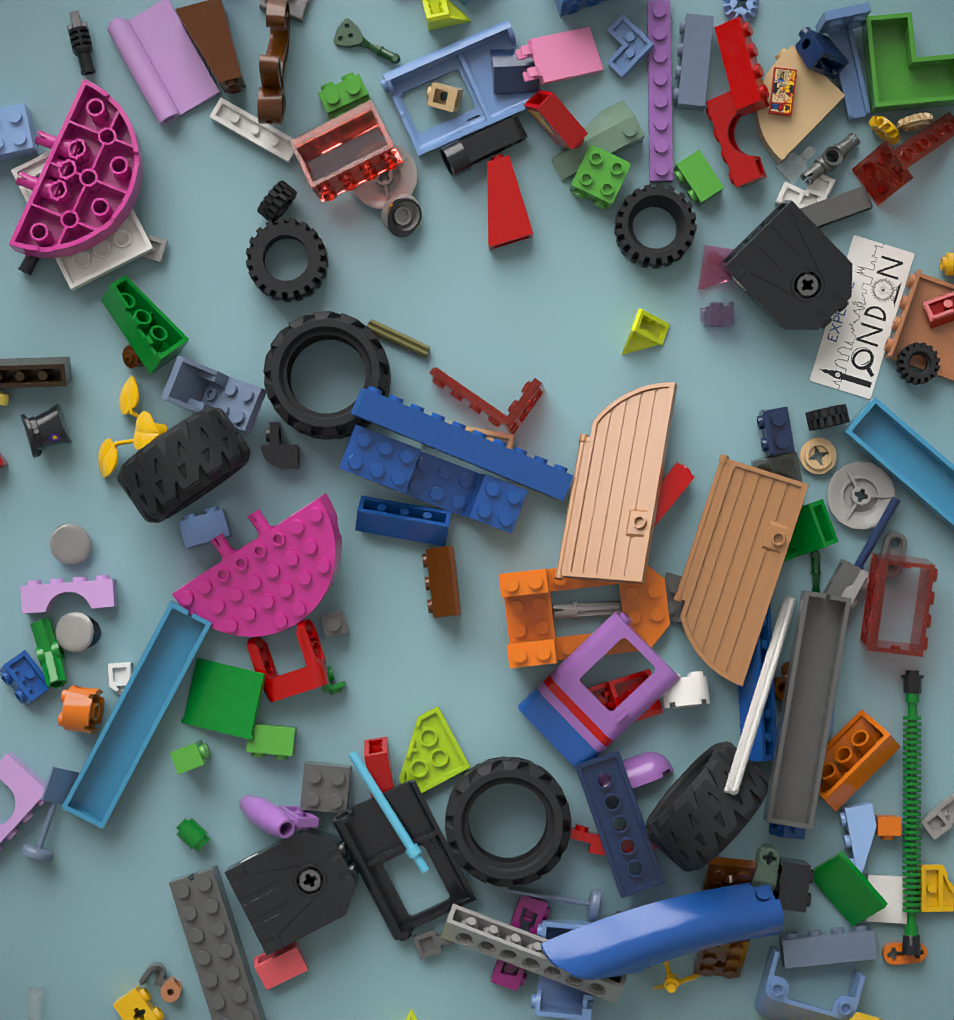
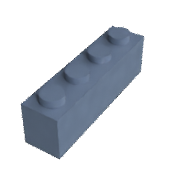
M687 13L685 19L680 21L679 34H683L682 43H678L677 57H681L680 65H676L675 79H679L678 88L673 90V101L676 102V109L703 111L705 108L714 16Z
M867 925L853 926L854 929L845 930L844 927H834L830 929L831 932H822L820 929L808 930V934L799 935L798 932H787L784 937H779L782 965L787 969L877 959L875 932L870 927L868 928Z

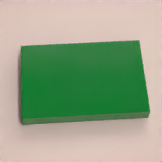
M843 851L838 852L813 868L814 883L852 927L884 909L888 904Z

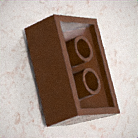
M454 546L426 549V554H422L423 567L428 568L429 577H425L426 591L431 590V599L427 600L428 612L433 613L434 618L461 615Z

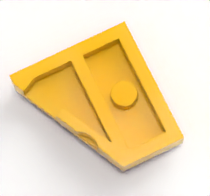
M918 864V866H921V870H918V872H921V876H918V878H921V882H918V884H921V888L918 889L921 890V894L918 895L921 896V900L918 901L921 902V906L918 907L921 909V912L954 911V887L948 880V874L944 866L941 864Z

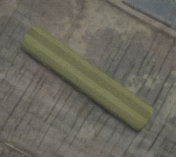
M370 320L367 325L375 335L426 358L430 352V346L375 320Z

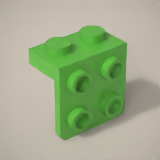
M591 145L571 183L570 191L573 192L572 195L581 200L586 198L593 201V205L599 209H611L630 169V163Z

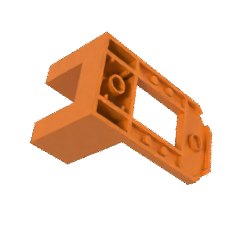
M648 565L644 585L568 578L557 580L554 578L557 568L499 574L501 598L504 597L509 636V644H507L509 668L557 663L558 660H564L569 657L592 634L556 637L551 599L552 591L619 584L622 611L631 618L632 622L630 624L632 628L651 648L670 625L665 578ZM622 638L605 655L636 652L638 650L628 639Z

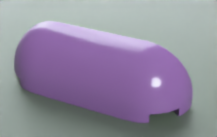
M644 752L622 760L632 789L673 772L669 760L657 752ZM602 773L599 775V785L607 786L610 784L611 777L609 774Z

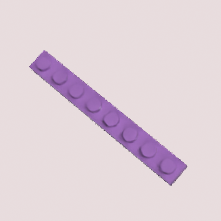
M670 0L647 1V38L655 45L648 53L649 183L673 181Z

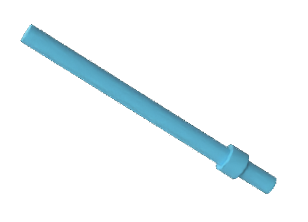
M354 750L348 754L350 760L405 846V852L409 859H413L421 873L429 870V867L420 854L422 851L417 843H413L357 751Z

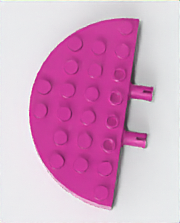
M83 79L58 136L55 137L42 130L37 133L40 137L36 136L35 144L51 149L39 178L26 174L23 171L19 173L21 178L17 177L16 185L30 189L32 193L9 242V245L15 252L38 258H59L84 252L112 235L126 220L136 203L143 178V155L138 136L122 107L105 90L86 79Z
M326 493L275 526L269 525L260 509L256 510L247 518L259 533L258 537L238 550L232 548L223 533L213 538L211 543H213L221 555V561L172 593L174 598L183 608L189 610V614L195 613L212 622L211 628L236 636L257 637L275 634L303 620L328 593L335 581L341 562L342 536L337 522L338 517Z

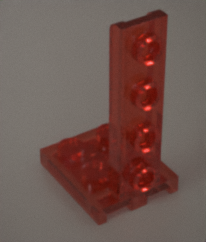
M948 112L894 150L885 141L851 169L863 186L866 187L868 193L878 206L914 178L908 170L909 167L954 137V116L951 112Z
M434 367L429 372L431 377H433L432 382L441 389L446 386L452 391L450 395L460 402L463 399L470 403L469 408L479 415L481 412L489 416L487 420L496 427L502 425L513 435L545 392L543 383L536 378L532 382L528 381L521 390L523 395L518 401L515 399L508 408L510 413L506 416L439 368Z

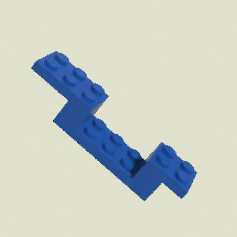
M355 425L339 466L341 470L376 482L386 488L511 534L528 491L487 474L477 473L422 452L419 448Z

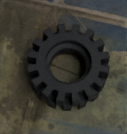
M284 180L279 181L268 192V195L263 198L264 200L259 204L257 212L266 220L275 223L293 203L292 201L296 198L297 191Z
M915 342L901 350V353L897 356L896 366L898 365V369L896 370L897 373L901 374L900 378L902 380L905 379L907 380L906 383L918 385L932 380L938 374L937 370L940 369L938 363L941 361L940 358H937L938 352L933 350V346H927V343ZM921 355L925 358L926 368L924 371L915 372L911 369L910 359L912 356Z
M846 404L805 413L809 431L850 422Z

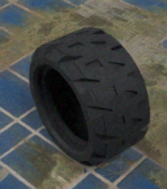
M332 311L313 312L314 314L303 315L290 322L289 326L281 330L272 341L271 348L265 357L263 369L265 375L264 386L274 410L288 425L298 432L317 439H342L351 436L355 425L366 428L371 423L351 415L355 401L347 408L334 413H318L301 405L296 399L291 386V371L295 360L305 348L313 343L323 340H336L353 347L363 358L366 370L363 388L375 387L382 391V396L387 398L391 383L390 366L378 337L368 326L344 313L338 314Z
M209 407L181 421L136 452L120 467L117 481L145 521L148 523H160L185 509L238 472L247 464L251 452L223 409Z
M731 742L716 743L701 754L664 794L646 821V838L683 871L699 870L716 858L747 825L768 793V776L750 759H748L747 766H745L746 769L743 774L744 776H742L743 779L740 781L741 786H739L740 789L737 791L738 794L732 795L724 792L737 752V748Z
M502 756L490 758L480 764H476L465 772L456 783L446 807L445 832L453 856L471 876L497 887L527 885L539 880L542 875L549 873L561 860L571 835L570 808L561 786L542 766L520 757ZM517 784L526 787L538 796L545 807L546 827L543 836L537 845L525 854L510 858L492 855L482 849L471 834L468 819L472 805L484 791L493 786Z

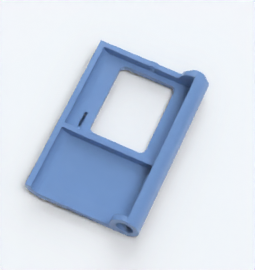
M508 20L382 74L383 79L380 80L385 93H390L418 156L526 109L523 105L535 93L494 95L490 50L518 48L514 32ZM458 71L475 108L424 132H418L404 104L402 95L444 75Z

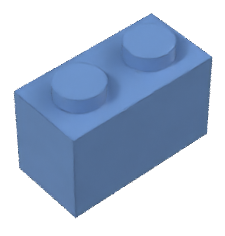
M217 506L206 509V514L197 516L196 513L183 516L184 520L178 523L185 548L190 549L211 543V540L221 533L224 534L225 538L232 537L226 511L224 509L219 510Z

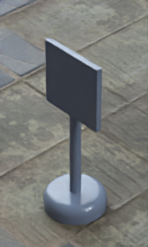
M52 766L41 798L43 801L51 802L38 844H25L21 850L22 854L34 859L52 862L53 852L43 848L56 805H63L79 772Z
M520 886L508 887L509 893L587 906V918L591 921L597 920L601 889H592L587 901L546 894L542 890Z

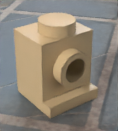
M434 82L432 86H429L426 93L427 105L449 112H458L464 89ZM444 92L448 94L446 101L442 99Z

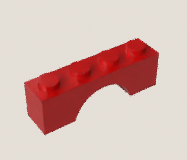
M731 91L706 101V114L709 120L713 122L715 128L713 130L714 137L717 142H720L722 147L721 157L728 164L730 170L728 176L731 183L736 188H744L767 178L760 156H750L744 153L736 143L735 128L743 115L735 110Z

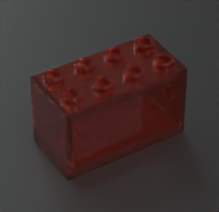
M372 99L289 141L311 189L322 203L334 200L338 194L344 191L354 190L358 187V184L364 181L374 180L380 173L386 170H393L403 162L388 128ZM378 127L388 145L316 180L308 162Z
M872 552L860 643L867 651L923 657V651H926L928 648V637H925L926 629L931 626L929 608L930 605H933L935 599L932 586L938 577V569L935 568V564L926 558ZM888 564L904 568H920L910 643L878 640Z

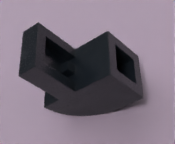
M269 422V428H266L265 435L266 442H270V445L261 446L264 458L270 464L280 469H300L299 446L281 445V424L279 422Z

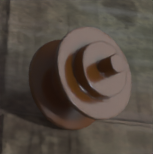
M131 345L123 349L122 357L127 367L135 368L136 366L141 367L144 365Z

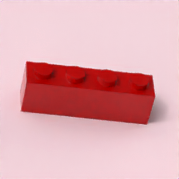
M737 17L714 27L735 110L746 116L768 107L767 98H769V91L766 85L763 84L762 77L764 72L757 61L756 56L759 53L756 45L752 42L751 35H753V30L750 23Z

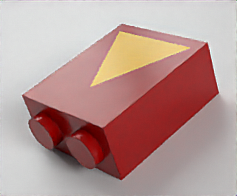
M538 90L523 105L557 146L572 150L583 144L584 137L588 133L553 92Z

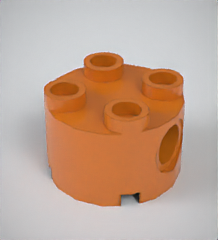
M72 685L69 690L64 689L61 694L63 708L58 717V726H62L67 731H78L94 735L98 731L97 728H94L95 725L101 724L105 701L104 697H100L103 691L98 688H85Z

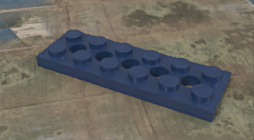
M619 750L576 764L575 768L620 897L624 898L664 884L665 881L651 841L646 838L645 824ZM602 773H607L611 777V782L607 786H601L598 783V777ZM610 795L616 796L619 800L615 808H609L605 804L606 798ZM618 817L626 820V827L623 830H616L613 827V822ZM629 839L633 841L634 848L632 851H622L621 843L624 840ZM632 862H639L642 869L640 873L632 874L629 872V865Z

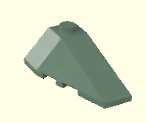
M622 100L602 110L584 128L588 134L584 137V142L581 146L572 150L562 149L552 159V163L561 181L577 173L591 145L616 155L643 142L645 135L635 115Z

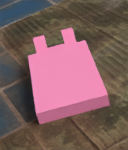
M590 27L533 38L527 42L528 45L521 46L520 50L515 51L517 60L532 57L535 67L528 68L527 72L522 73L525 82L539 79L540 84L545 85L600 73L604 70Z

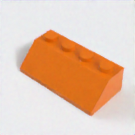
M862 709L827 743L819 797L835 812L901 748L892 735Z

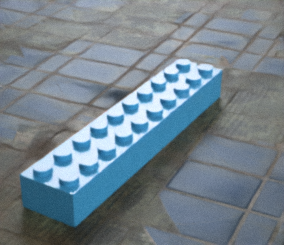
M876 397L870 399L842 431L841 435L954 531V464Z
M172 600L170 601L61 807L62 809L102 829L104 828L212 622L195 613L190 615L188 614L189 610Z

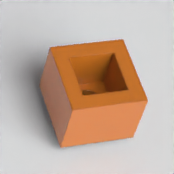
M874 815L877 826L875 834L880 836V839L894 840V836H901V817L898 815Z

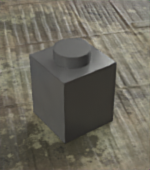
M344 610L320 616L326 638L350 632Z

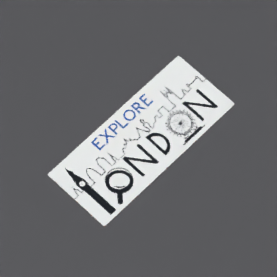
M853 236L847 258L853 264L852 297L848 300L849 305L843 311L834 313L831 316L832 321L825 327L810 381L871 399L885 353L884 346L891 334V326L898 311L914 253L860 236Z

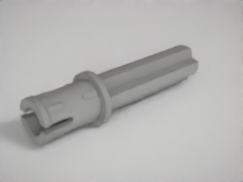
M619 601L582 604L573 602V604L553 605L554 619L574 618V620H577V617L612 615L615 611L622 612V606Z

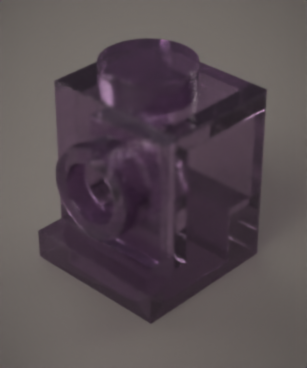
M712 302L710 306L700 308V321H704V327H732L734 325V302H729L727 306H723L722 302Z

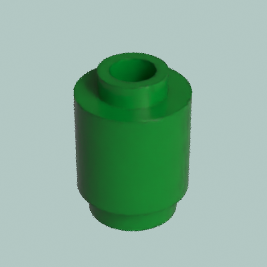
M185 818L176 827L179 831L176 835L191 850L194 848L198 852L210 840L207 836L208 832L193 818L189 821Z

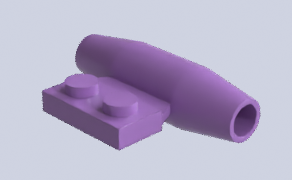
M245 795L239 803L240 809L252 824L265 833L286 839L293 835L295 829L307 831L309 827H318L319 824L318 817L307 810H300V806L278 807L265 798L253 795Z

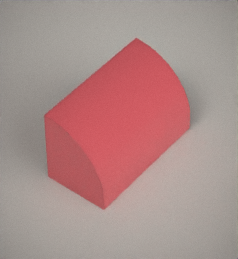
M297 941L284 946L268 956L264 952L254 957V968L266 990L308 971L305 957Z

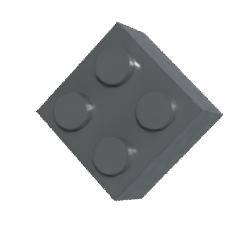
M306 761L304 763L300 810L341 813L347 810L352 765Z

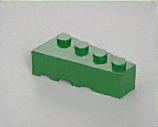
M126 275L110 284L101 299L150 375L177 357L189 341V338Z

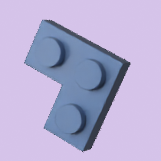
M622 14L607 29L622 46L606 62L624 79L655 45Z

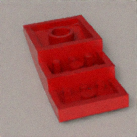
M646 669L586 688L609 711H613L652 673L650 669ZM658 699L635 722L663 713L660 700Z

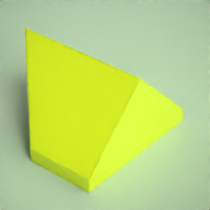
M422 0L428 31L472 22L450 0Z
M638 309L622 355L657 345L663 346L670 324L643 309Z

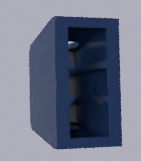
M805 27L799 32L801 39L795 48L807 68L835 79L849 63L847 58L826 35L813 31L810 27Z

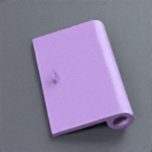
M169 0L158 2L130 20L118 17L109 22L110 26L107 28V31L159 125H165L174 121L220 93Z

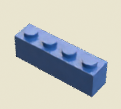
M361 495L355 531L446 546L452 511Z

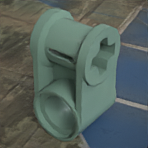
M763 844L756 852V871L751 887L769 884L771 890L774 891L777 884L780 855L773 845ZM771 852L773 857H769L766 861L764 855H768Z

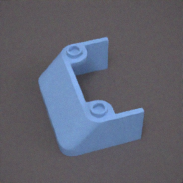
M770 945L755 999V1008L761 1016L773 1020H849L854 1016L865 981V976L859 970L854 969L848 994L837 997L833 1002L831 1010L787 998L789 992L787 981L783 977L774 975L780 952L775 946Z

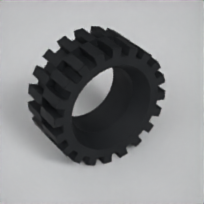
M651 184L645 185L644 189L640 190L638 188L633 191L632 195H628L624 199L617 213L614 235L617 236L616 243L618 247L621 246V252L625 257L628 255L632 263L636 264L638 262L642 264L641 267L643 268L653 266V269H659L663 265L665 267L670 266L674 261L677 262L682 258L694 240L697 225H695L696 214L695 212L692 213L691 210L693 206L690 201L686 202L684 200L685 195L682 192L678 195L674 192L675 188L671 186L666 189L663 188L664 184H657L656 187H651ZM658 207L671 214L676 223V236L669 245L662 248H649L638 241L633 231V220L643 209Z
M278 218L276 223H272V221L267 222V227L264 229L259 227L256 230V237L252 236L249 240L251 245L250 248L246 249V267L255 285L266 296H270L276 301L280 299L284 302H291V300L296 299L298 302L303 300L302 297L306 295L308 297L313 295V290L315 288L319 289L322 285L321 281L327 275L328 254L318 233L313 228L311 229L307 223L303 221L299 223L294 218H290V221ZM282 239L297 240L308 250L309 261L307 268L299 277L293 280L283 281L276 279L266 270L265 257L268 249L275 242Z

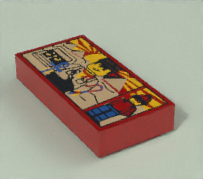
M774 67L768 114L792 116L797 70Z

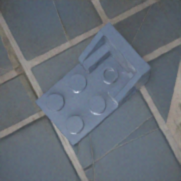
M178 355L161 398L194 413L209 407L221 408L236 429L251 433L265 398L266 390L229 377L219 371Z

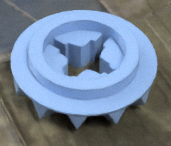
M723 0V10L731 20L740 17L747 22L757 14L759 9V0H747L745 3L746 9L739 7L735 10L734 8L738 3L737 0Z

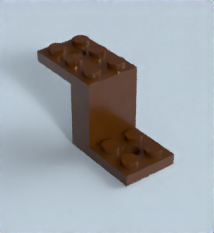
M714 858L707 864L701 891L744 883L752 885L756 871V860ZM750 939L697 951L694 962V974L706 977L712 975L723 976L728 979L740 978Z

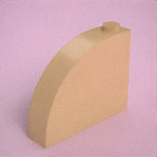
M793 45L788 50L784 47L776 55L777 61L763 80V84L766 85L769 91V98H767L769 103L774 67L797 70L792 116L768 114L769 106L755 112V124L759 138L768 154L778 165L845 96L825 75L809 70Z

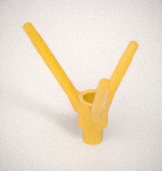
M668 960L664 962L666 970L664 983L655 985L653 989H666L669 993H674L678 986L699 978L700 974H692L679 979L676 974L671 972Z

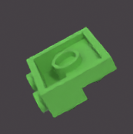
M348 73L341 78L342 82L335 85L333 82L326 83L321 86L322 91L318 92L319 98L338 137L379 119L360 74Z

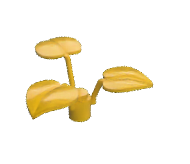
M134 376L128 378L120 392L119 408L123 415L130 413L137 418L133 439L113 443L112 439L107 438L102 443L98 453V466L103 479L109 477L117 466L118 452L116 448L119 445L133 443L135 449L140 450L167 431L165 424L154 423L149 412L143 411L141 414L135 412L134 408L138 405L139 392Z

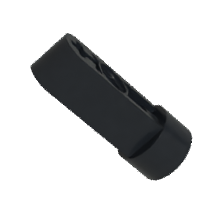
M515 116L461 142L456 140L440 148V154L448 172L454 178L471 170L472 165L519 144L527 139L528 135L518 116Z

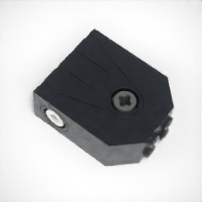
M783 200L718 265L778 327L785 330H818L820 327L824 329L832 321L831 316L834 313L843 311L849 305L848 300L852 297L853 264L804 215L805 213L792 200Z
M311 827L307 831H296L291 837L283 838L229 866L224 872L266 956L345 916L359 878V872L353 860L350 861L343 841H340L336 835ZM310 874L311 877L316 876L315 881L313 878L308 879V875Z

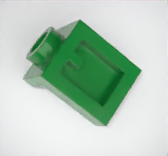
M331 666L327 667L329 684L322 686L323 693L329 691L330 695L342 692V687L347 685L346 681L332 684L331 680L335 679Z

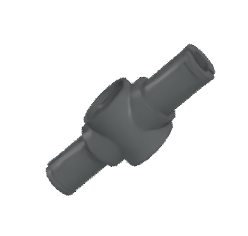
M849 133L840 143L827 147L814 160V164L801 173V179L804 181L809 177L805 183L810 186L822 174L826 175L828 172L834 171L847 157L846 154L860 144L859 138L857 137L852 141L856 135ZM826 156H831L834 159V163L829 162Z

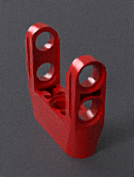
M310 619L298 622L296 631L306 667L278 676L268 644L262 637H252L247 641V648L254 670L266 674L263 691L270 703L329 684L326 658L314 623Z

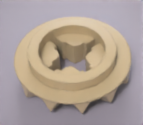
M927 112L913 114L901 118L896 125L898 130L909 132L929 126L934 121L933 114Z
M812 438L804 443L801 448L800 462L805 470L813 474L828 472L836 462V450L833 444L824 438ZM815 448L819 453H827L824 457H821L820 463H818L817 459L809 460L815 454Z

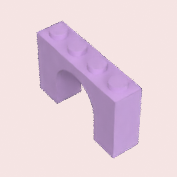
M12 752L7 753L0 760V780L11 789L15 797L13 815L6 823L0 824V852L3 849L1 844L6 839L10 841L19 832L17 827L22 822L26 824L33 817L34 813L32 810L37 805L41 807L46 802L41 800L46 783Z

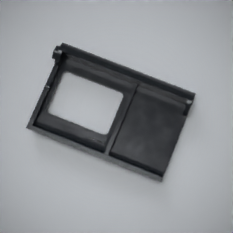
M409 780L383 792V795L413 843L425 847L450 895L448 899L414 915H410L405 908L383 864L405 853L406 848L374 797L337 814L331 820L394 940L400 941L409 939L415 928L449 913L453 904L462 907L477 900L415 780Z

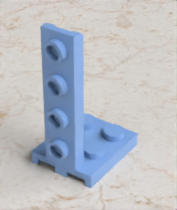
M869 2L825 11L815 26L816 32L829 35L832 42L849 61L846 67L838 74L841 92L845 94L843 102L847 120L871 115L853 29L862 26L870 14Z

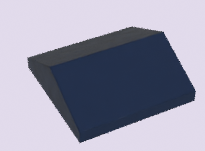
M520 48L491 49L494 95L536 93L539 90V79L525 82L522 75L523 72H527L528 68L535 67L532 57L517 60L515 51L520 50Z

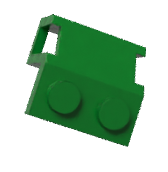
M823 499L802 506L784 562L839 542Z

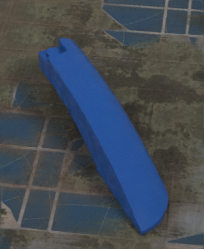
M750 883L686 894L624 911L541 943V948L547 959L557 969L560 967L569 972L570 976L585 980L603 979L643 972L644 969L711 947L781 934L784 925L783 909L780 899L775 900L769 884L751 887Z

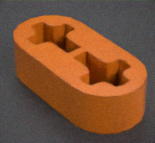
M903 941L889 942L883 946L881 952L884 960L892 965L919 963L927 956V949L921 942V955H917V957L914 955L896 954L894 956L895 959H892L887 955V953L891 952V948L901 952Z

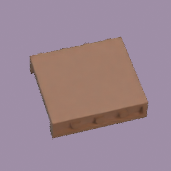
M918 269L914 274H910L907 279L906 287L909 288L906 296L903 295L899 302L898 308L901 309L899 317L896 316L893 320L891 329L894 332L892 338H888L885 343V358L896 362L898 361V354L906 346L915 342L927 343V346H933L934 351L937 350V358H940L941 361L938 363L940 369L937 370L938 374L936 376L954 382V321L930 328L922 306V302L953 292L954 284L921 273L922 270ZM921 355L912 356L910 367L924 371L926 368L925 358Z

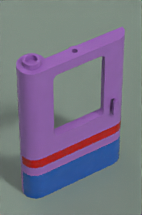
M615 611L518 705L521 713L574 767L576 764L598 757L680 679L678 674L632 628L630 624L632 622L631 618L623 611L621 613ZM622 638H626L655 667V671L615 710L609 711L584 686L580 679Z

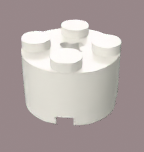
M703 671L690 672L687 674V677L680 678L663 695L664 709L670 708V704H672L673 709L699 706L698 704H702V701H704V705L710 704L707 676H703Z

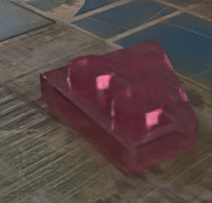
M704 245L697 289H705L706 287L732 279L718 264L734 249Z

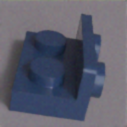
M788 407L759 411L760 416H757L758 429L763 431L764 438L760 439L762 451L766 452L767 456L795 452Z

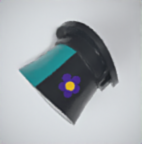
M59 404L36 417L27 418L25 414L20 415L34 458L39 457L42 450L46 447L72 444Z

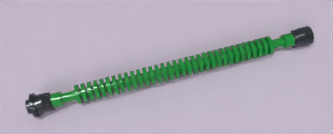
M905 670V675H901V678H903L905 703H908V716H903V720H908V722H903V726H908V728H903V732H908V734H903V738H908V740H903V744H907V746H903V750H907V752H903V755L907 756V758H903V761L907 762V764H903V767L907 768V770H903V773L907 774V776H903V779L907 780V782H903V785L907 786V788H903V791L907 792V794H903V797L907 798V800H903V803L907 804V806H903V809L907 810L903 812V815L907 816L903 818V821L907 822L903 824V827L907 828L903 830V834L907 835H904L902 839L907 841L902 842V845L907 847L902 848V851L907 853L902 854V857L907 859L902 860V863L907 865L902 866V869L907 871L902 872V875L907 877L902 878V881L907 883L902 884V888L907 889L902 890V894L907 895L902 896V900L907 901L902 902V906L907 907L902 908V912H907V925H904L902 954L921 955L920 935H918V926H916V913L921 912L920 908H916L921 906V902H916L921 900V896H916L921 894V890H916L921 888V884H916L921 882V878H916V876H921V872H916V870H921V866H916V864H921V860H916V858H921V854H916V852H921V848H916V846H921V842H916V840H921V836H916V834H921V830H916V828H921V824H916V822H921V818H916V816H921V812H916V810H921V806H916V804H921V800H917V798H921V794H917V792H921V788H917V786H921V782H917V780H921V776H917V774H921V770H917V768H921V764H917V762H921V758H917V756H921V752H917V750H921V746H917V744H921V740H917V738H921V734H917V732H921V728H917V726H921V723L917 722V720H921V717L917 716V703H919V694H921L924 675H919V670Z

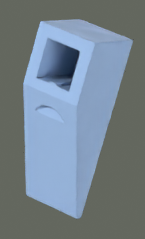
M868 801L841 806L842 812L839 813L841 826H845L846 835H843L845 848L849 849L851 857L849 859L861 873H863L877 827L873 805Z

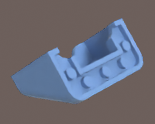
M543 920L542 924H538L537 936L550 940L595 921ZM539 975L537 994H532L531 1008L535 1009V1016L591 1020L594 995Z

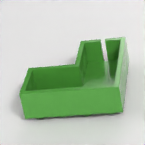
M912 12L868 16L861 28L871 113L954 105V54L916 57Z

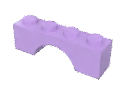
M110 575L96 576V580L87 581V577H74L73 582L64 583V578L50 579V584H41V580L27 581V586H20L22 614L50 612L54 601L60 595L67 592L80 594L88 601L91 608L118 606L116 579H110Z

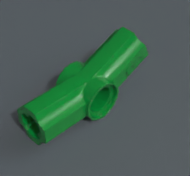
M50 618L33 622L30 626L37 645V658L43 667L46 685L49 689L61 688L68 683L63 663L65 654L63 648L56 640L52 621Z

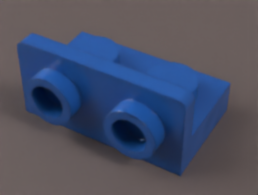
M26 650L5 663L0 669V677L6 685H11L15 690L14 695L20 703H25L26 706H29L35 699L49 690L45 682L44 673Z

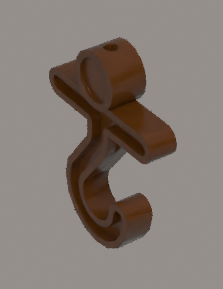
M268 0L266 27L270 28V38L266 55L260 54L259 73L262 86L259 87L257 115L259 124L282 125L284 113L286 112L284 72L290 42L289 0Z

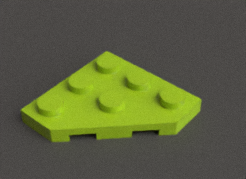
M439 706L417 717L399 777L401 784L409 780H415L421 793L470 768Z

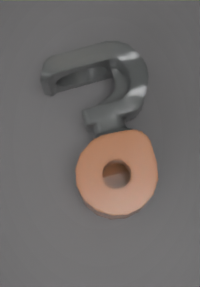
M153 962L140 978V985H143L150 972L155 970L157 978L154 984L161 986L160 994L163 1000L166 1002L176 1001L183 990L181 982L172 976L165 978L166 969L161 962Z

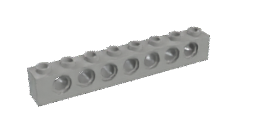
M456 904L452 905L441 934V938L615 1004L625 986L627 974L596 980L572 977L569 972L560 967L557 969L545 956L541 943L548 941V939Z

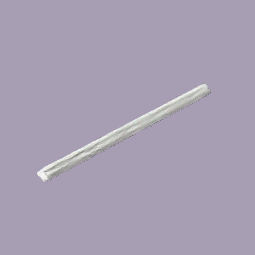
M787 596L782 602L737 752L726 782L725 793L736 795L740 789V781H742V776H744L745 766H747L748 756H750L752 749L751 746L754 743V736L757 734V726L760 724L759 721L762 716L761 714H763L764 704H766V697H768L771 687V680L774 678L775 668H777V661H779L780 657L779 654L782 652L786 633L789 629L788 626L797 600L796 598H791V596Z

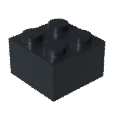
M780 857L777 884L773 895L775 900L780 899L783 910L806 913V907H810L811 893H808L809 883L812 884L814 880V870L811 869L809 863L805 860Z

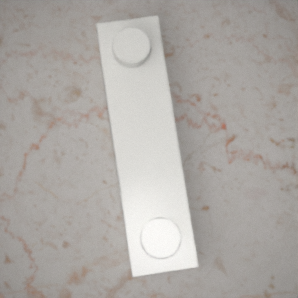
M223 98L219 99L210 115V119L287 163H290L300 146L299 141L269 124H259L258 118Z

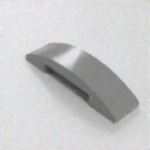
M954 792L921 819L920 823L934 840L953 827Z

